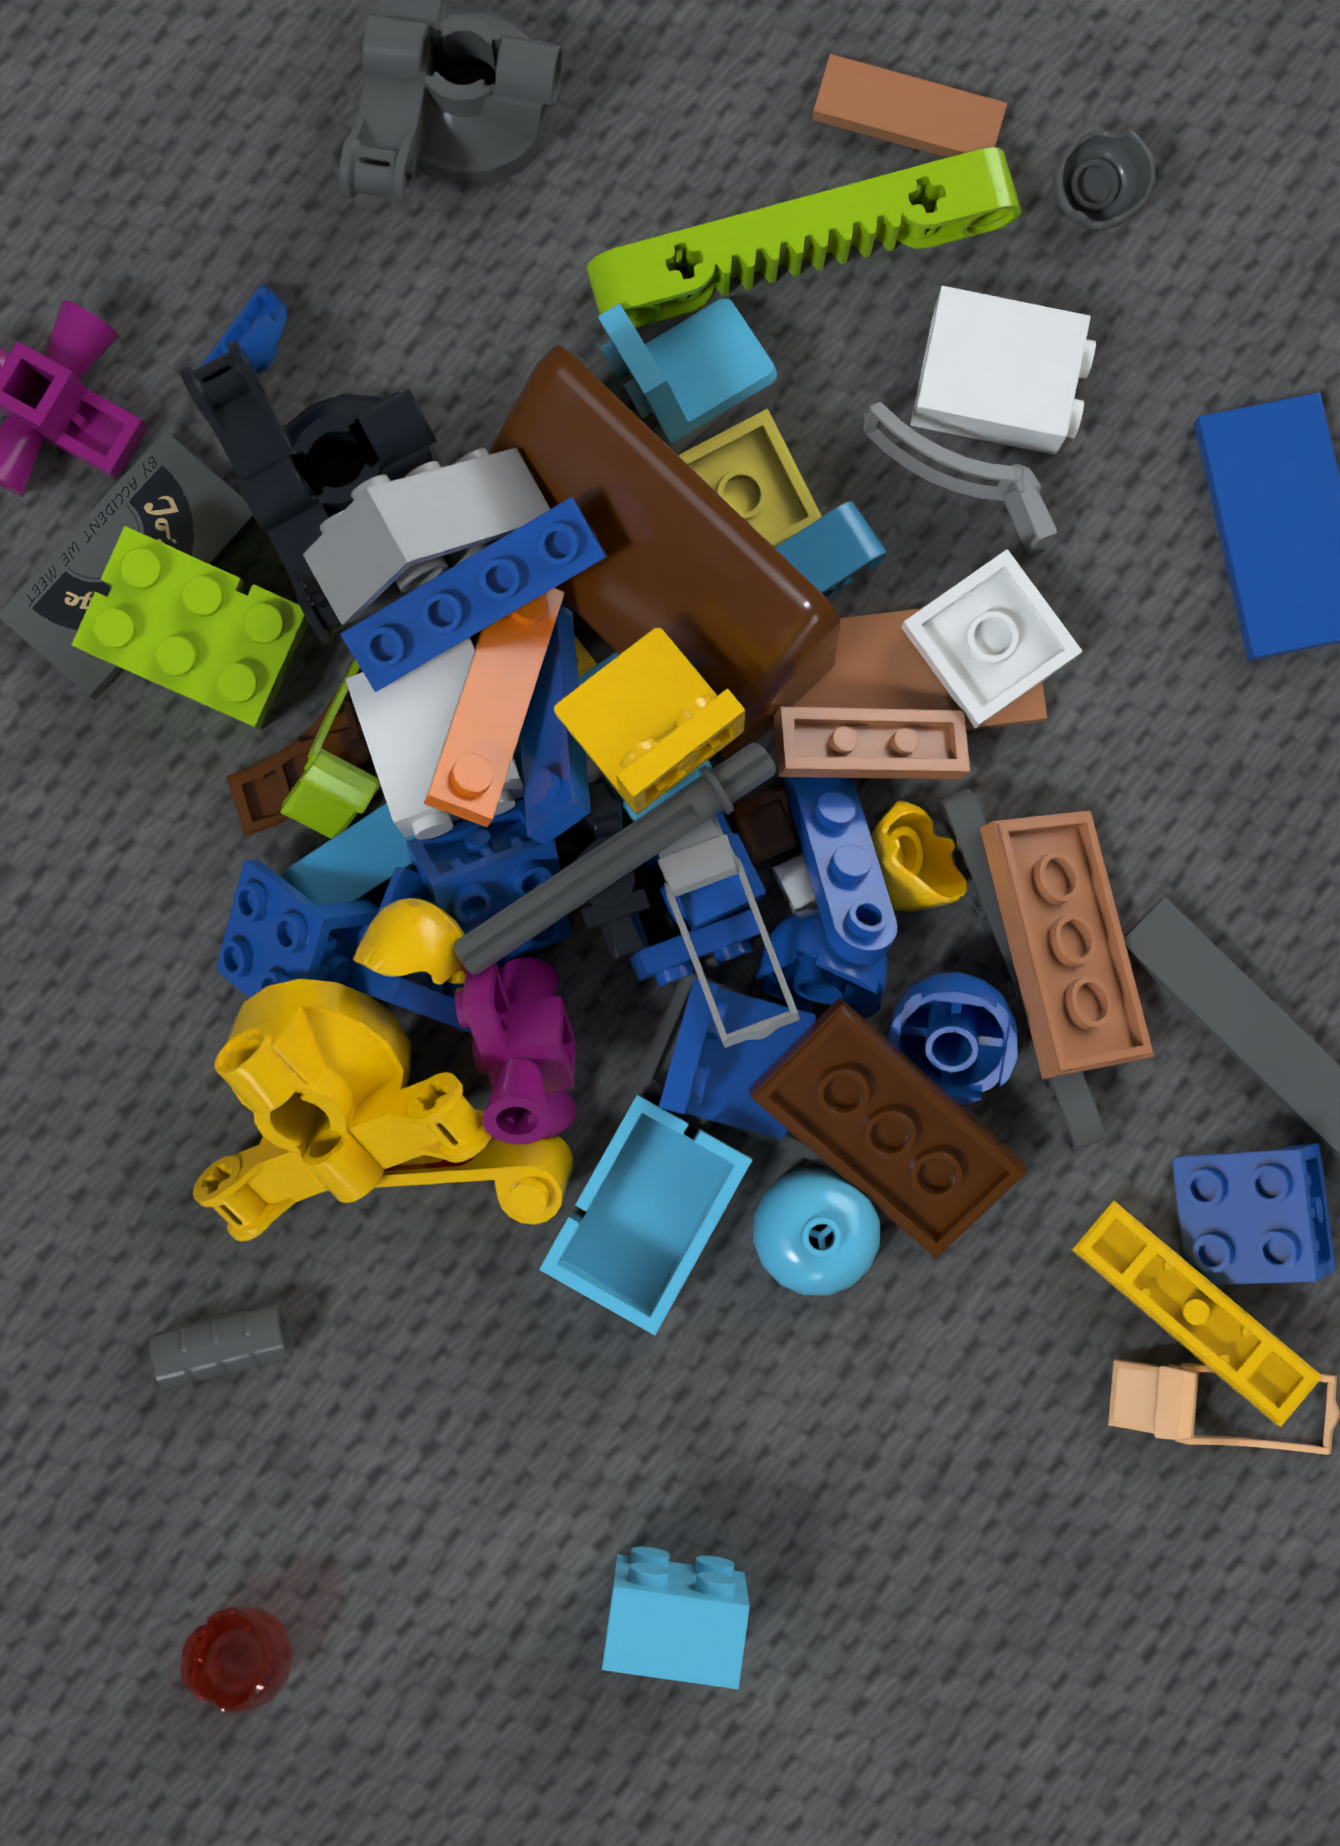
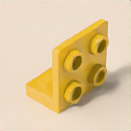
M658 627L647 633L554 706L557 718L636 815L742 734L745 724V709L727 688L717 696L663 629Z

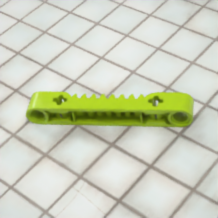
M988 147L616 247L594 257L588 263L586 270L599 315L620 303L634 328L689 314L704 307L712 297L714 287L717 288L722 296L729 295L730 279L737 277L744 288L749 290L753 287L754 272L760 271L771 284L776 282L778 266L784 265L792 276L796 277L800 276L802 259L808 258L817 271L824 268L825 257L828 252H831L840 264L847 263L850 246L855 245L864 258L870 257L873 243L876 239L882 243L887 251L894 250L897 239L903 245L914 249L932 248L1004 228L1020 216L1021 207L1004 151L1000 148ZM934 210L933 213H926V211ZM686 266L689 275H694V277L683 279L681 272L675 270V268Z

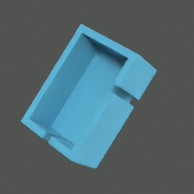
M637 1094L575 1206L586 1211L584 1218L572 1211L539 1270L649 1333L656 1335L751 1164L752 1159L700 1128L694 1139L684 1135L689 1125L686 1120L666 1109L659 1108V1105Z

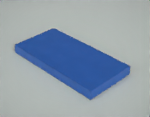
M1320 392L1199 416L1194 422V427L1247 660L1253 661L1340 643V476Z

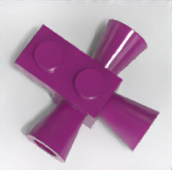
M62 300L44 355L18 341L10 354L0 347V412L7 417L0 425V486L20 497L25 495L43 440L118 480L148 429V426L142 419L88 390L79 380L119 338V335L99 317L71 301Z
M517 958L505 963L499 970L497 964L494 963L477 975H472L466 969L465 985L463 988H457L455 992V1007L459 1024L462 1028L470 1027L474 1036L473 1057L476 1069L479 1074H488L493 1088L483 1115V1125L492 1137L509 1144H528L539 1139L554 1137L564 1132L573 1123L577 1114L576 1103L567 1091V1089H574L576 1040L562 996H556L560 983L559 976L551 965L535 958Z

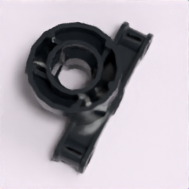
M234 340L228 344L227 353L195 370L186 366L179 370V373L193 401L210 424L239 478L237 484L245 502L261 528L269 535L296 591L297 601L307 621L322 644L327 645L334 641L333 633L353 622L341 625L303 554L322 535L320 525L331 516L346 510L354 501L351 493L360 484L379 475H387L390 481L401 479L423 464L432 461L439 463L436 450L432 445L437 440L409 388L401 393L397 391L384 399L378 396L341 394L310 404L284 426L273 408L264 385L240 343ZM354 448L369 449L377 453L380 461L376 462L377 464L372 467L368 464L364 465L359 477L352 483L339 488L325 486L322 488L324 493L319 496L316 495L315 487H317L319 474L325 464L338 453Z

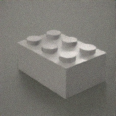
M481 448L466 454L453 465L441 468L437 461H432L417 467L401 479L390 481L387 475H379L363 482L352 491L351 497L354 501L346 510L331 516L320 525L322 535L309 547L303 556L341 625L373 615L547 512L550 508L517 448L490 455L487 449Z

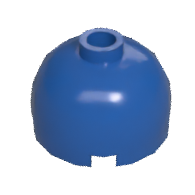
M809 908L788 915L769 934L797 1010L813 1014L807 999L833 1005L839 998L845 1001L863 1019L872 1017L881 1009L886 988L887 955L878 962L867 965L851 963L838 956L828 943L818 908ZM858 919L861 923H863V924H865V925H868L867 923H865V922L862 921L861 919ZM764 945L756 970V980L764 977L761 990L771 999L788 1007Z
M961 972L937 973L914 983L898 999L887 1027L886 1039L959 1105L971 1104L981 1100L982 1092L993 1088L998 1082L1000 1088L1009 1080L1018 1059L1017 1024L1014 1014L1003 994L985 980Z

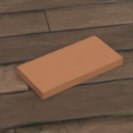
M921 609L840 618L841 623L835 665L793 706L961 710L901 628L906 619ZM1043 682L976 729L965 716L966 731L1044 722L1048 718Z
M1091 810L998 820L980 827L1042 1080L1154 1057Z

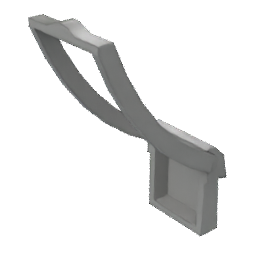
M882 402L871 405L868 412L864 413V433L881 450L906 469L931 483L953 492L976 498L1004 501L1027 556L1045 550L1056 535V526L1039 494L1041 484L1030 468L1020 464L1012 466L991 464L945 449L921 436L906 425ZM878 421L913 449L932 460L962 473L1000 481L998 486L981 485L957 479L925 465L891 442L877 428Z
M715 815L659 852L660 859L658 863L665 879L664 889L702 986L724 1048H727L745 1040L764 1039L778 1028L799 1021L800 1017L740 858L738 859L737 855L735 856L728 836L726 834L723 835ZM738 874L790 1011L726 1034L675 897Z

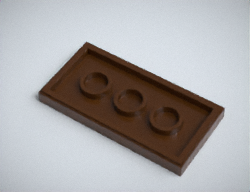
M841 998L749 1087L750 1097L847 1182L868 1197L878 1209L935 1258L944 1252L1028 1172L1025 1163Z

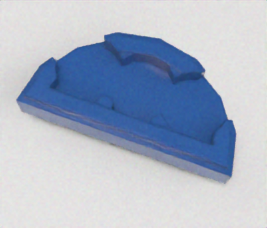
M265 284L260 285L200 367L227 353L228 344L237 340L250 359L257 374L264 371L273 362L278 352L276 343L281 337L287 320L286 304Z

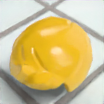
M896 801L876 824L871 834L892 908L897 911H918L957 901L967 892L968 883L956 866L954 841L950 838L939 837L934 834V823L929 814L921 809V807L909 804L907 801Z
M416 898L399 899L384 906L371 921L360 941L353 960L384 976L397 977L416 972H427L431 975L433 983L438 985L443 984L445 981L463 984L465 983L466 968L456 955L454 944L464 936V932L450 915L429 901Z

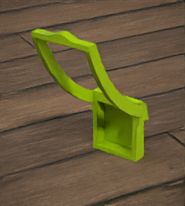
M355 659L344 677L307 756L309 757L308 762L304 766L305 772L284 799L280 812L330 839L345 831L357 813H364L373 795L381 787L377 773L373 776L321 748L348 691L345 678L356 675L360 668Z

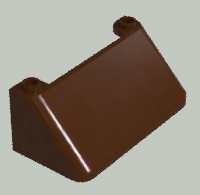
M560 345L553 347L536 364L488 453L490 455L517 448L550 509L570 497H574L607 557L555 588L565 592L563 600L611 648L620 655L654 628H661L717 696L728 688L744 707V732L708 759L710 763L716 759L721 764L750 743H756L774 725L773 715L781 706L793 707L835 665L841 623L839 615L827 598L575 356Z

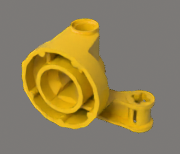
M296 979L266 986L245 1001L232 1025L226 1044L215 1059V1070L230 1085L241 1104L254 1113V1123L263 1137L260 1145L223 1157L205 1169L193 1188V1197L201 1206L206 1208L212 1207L227 1222V1230L235 1240L240 1242L248 1241L259 1236L274 1220L298 1201L329 1190L339 1202H355L374 1189L381 1180L384 1169L422 1155L445 1159L453 1163L463 1162L474 1157L484 1149L492 1136L483 1125L485 1111L475 1110L462 1095L463 1085L453 1073H439L427 1080L407 1087L411 1072V1043L397 1017L374 998L337 982Z

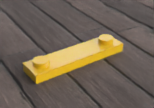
M1115 1201L1110 1202L1071 1248L1073 1253L1276 1426L1281 1427L1323 1377Z

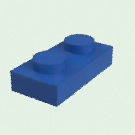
M751 909L689 932L698 959L700 960L714 954L718 965L753 952L750 940L761 935ZM682 935L637 951L630 958L638 982L655 976L659 987L695 973Z

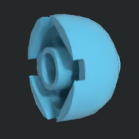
M803 1167L781 1176L763 1194L753 1216V1243L762 1266L781 1286L802 1295L829 1296L852 1287L871 1268L880 1247V1219L871 1200L847 1182L835 1170L825 1167ZM818 1224H826L820 1231L812 1229ZM833 1232L832 1241L826 1246L824 1237ZM809 1236L817 1238L819 1248L810 1244Z

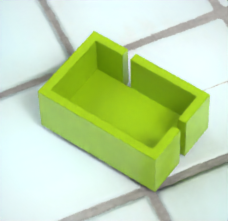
M124 526L101 577V580L111 587L109 595L107 597L98 592L94 593L71 645L87 654L261 730L309 625L300 605L254 584L247 596L245 593L248 587L241 578Z

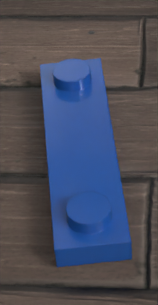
M562 605L556 618L520 732L527 836L544 845L591 813L585 751L557 718L554 711V706L579 687L572 611Z

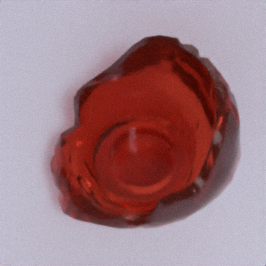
M228 1607L212 1613L207 1617V1624L195 1629L184 1643L180 1666L183 1686L194 1696L212 1704L224 1714H240L270 1703L287 1683L291 1672L293 1650L287 1629L279 1618L260 1607Z

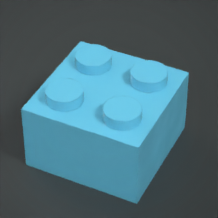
M652 1547L631 1548L630 1556L617 1554L602 1670L739 1690L750 1608L745 1572L734 1571V1562L716 1556L696 1557L695 1565L670 1562V1554L668 1552Z

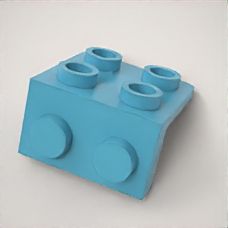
M723 298L717 300L646 344L642 341L620 303L598 316L610 341L600 346L618 380L630 375L632 380L623 384L637 412L642 419L653 414L670 444L769 386L777 378V371L772 360L730 299Z

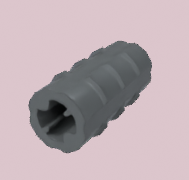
M281 1301L254 1308L248 1306L245 1310L223 1316L217 1314L214 1318L191 1324L185 1322L183 1326L156 1332L150 1337L151 1363L156 1380L163 1390L190 1383L197 1385L202 1380L221 1375L228 1377L233 1372L253 1367L260 1369L262 1365L291 1358L292 1354H294V1342L287 1312Z

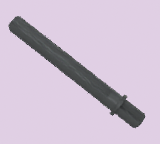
M750 743L712 770L703 766L698 770L699 778L458 939L454 944V950L464 967L472 975L481 973L723 810L728 815L734 811L732 803L774 776L776 768L768 752L758 743Z

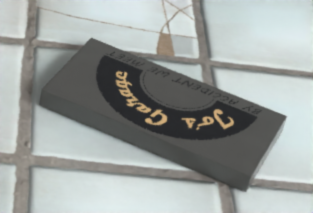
M164 430L0 610V619L85 694L95 700L123 669L87 654L71 644L94 593L98 592L107 597L109 595L111 587L104 583L101 577L124 526L216 567L257 520L241 495Z

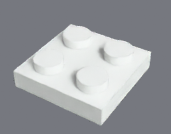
M1008 549L906 619L901 626L961 711H964V715L975 729L1062 669L1083 652Z

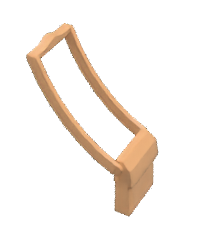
M1117 1359L1113 1361L1109 1426L1154 1433L1155 1438L1171 1439L1188 1445L1248 1446L1325 1455L1331 1454L1333 1430L1340 1417V1411L1335 1399L1337 1376L1321 1374L1323 1377L1319 1381L1328 1382L1323 1446L1231 1436L1194 1435L1199 1372H1213L1204 1363H1182L1181 1366L1169 1364V1367L1128 1360Z

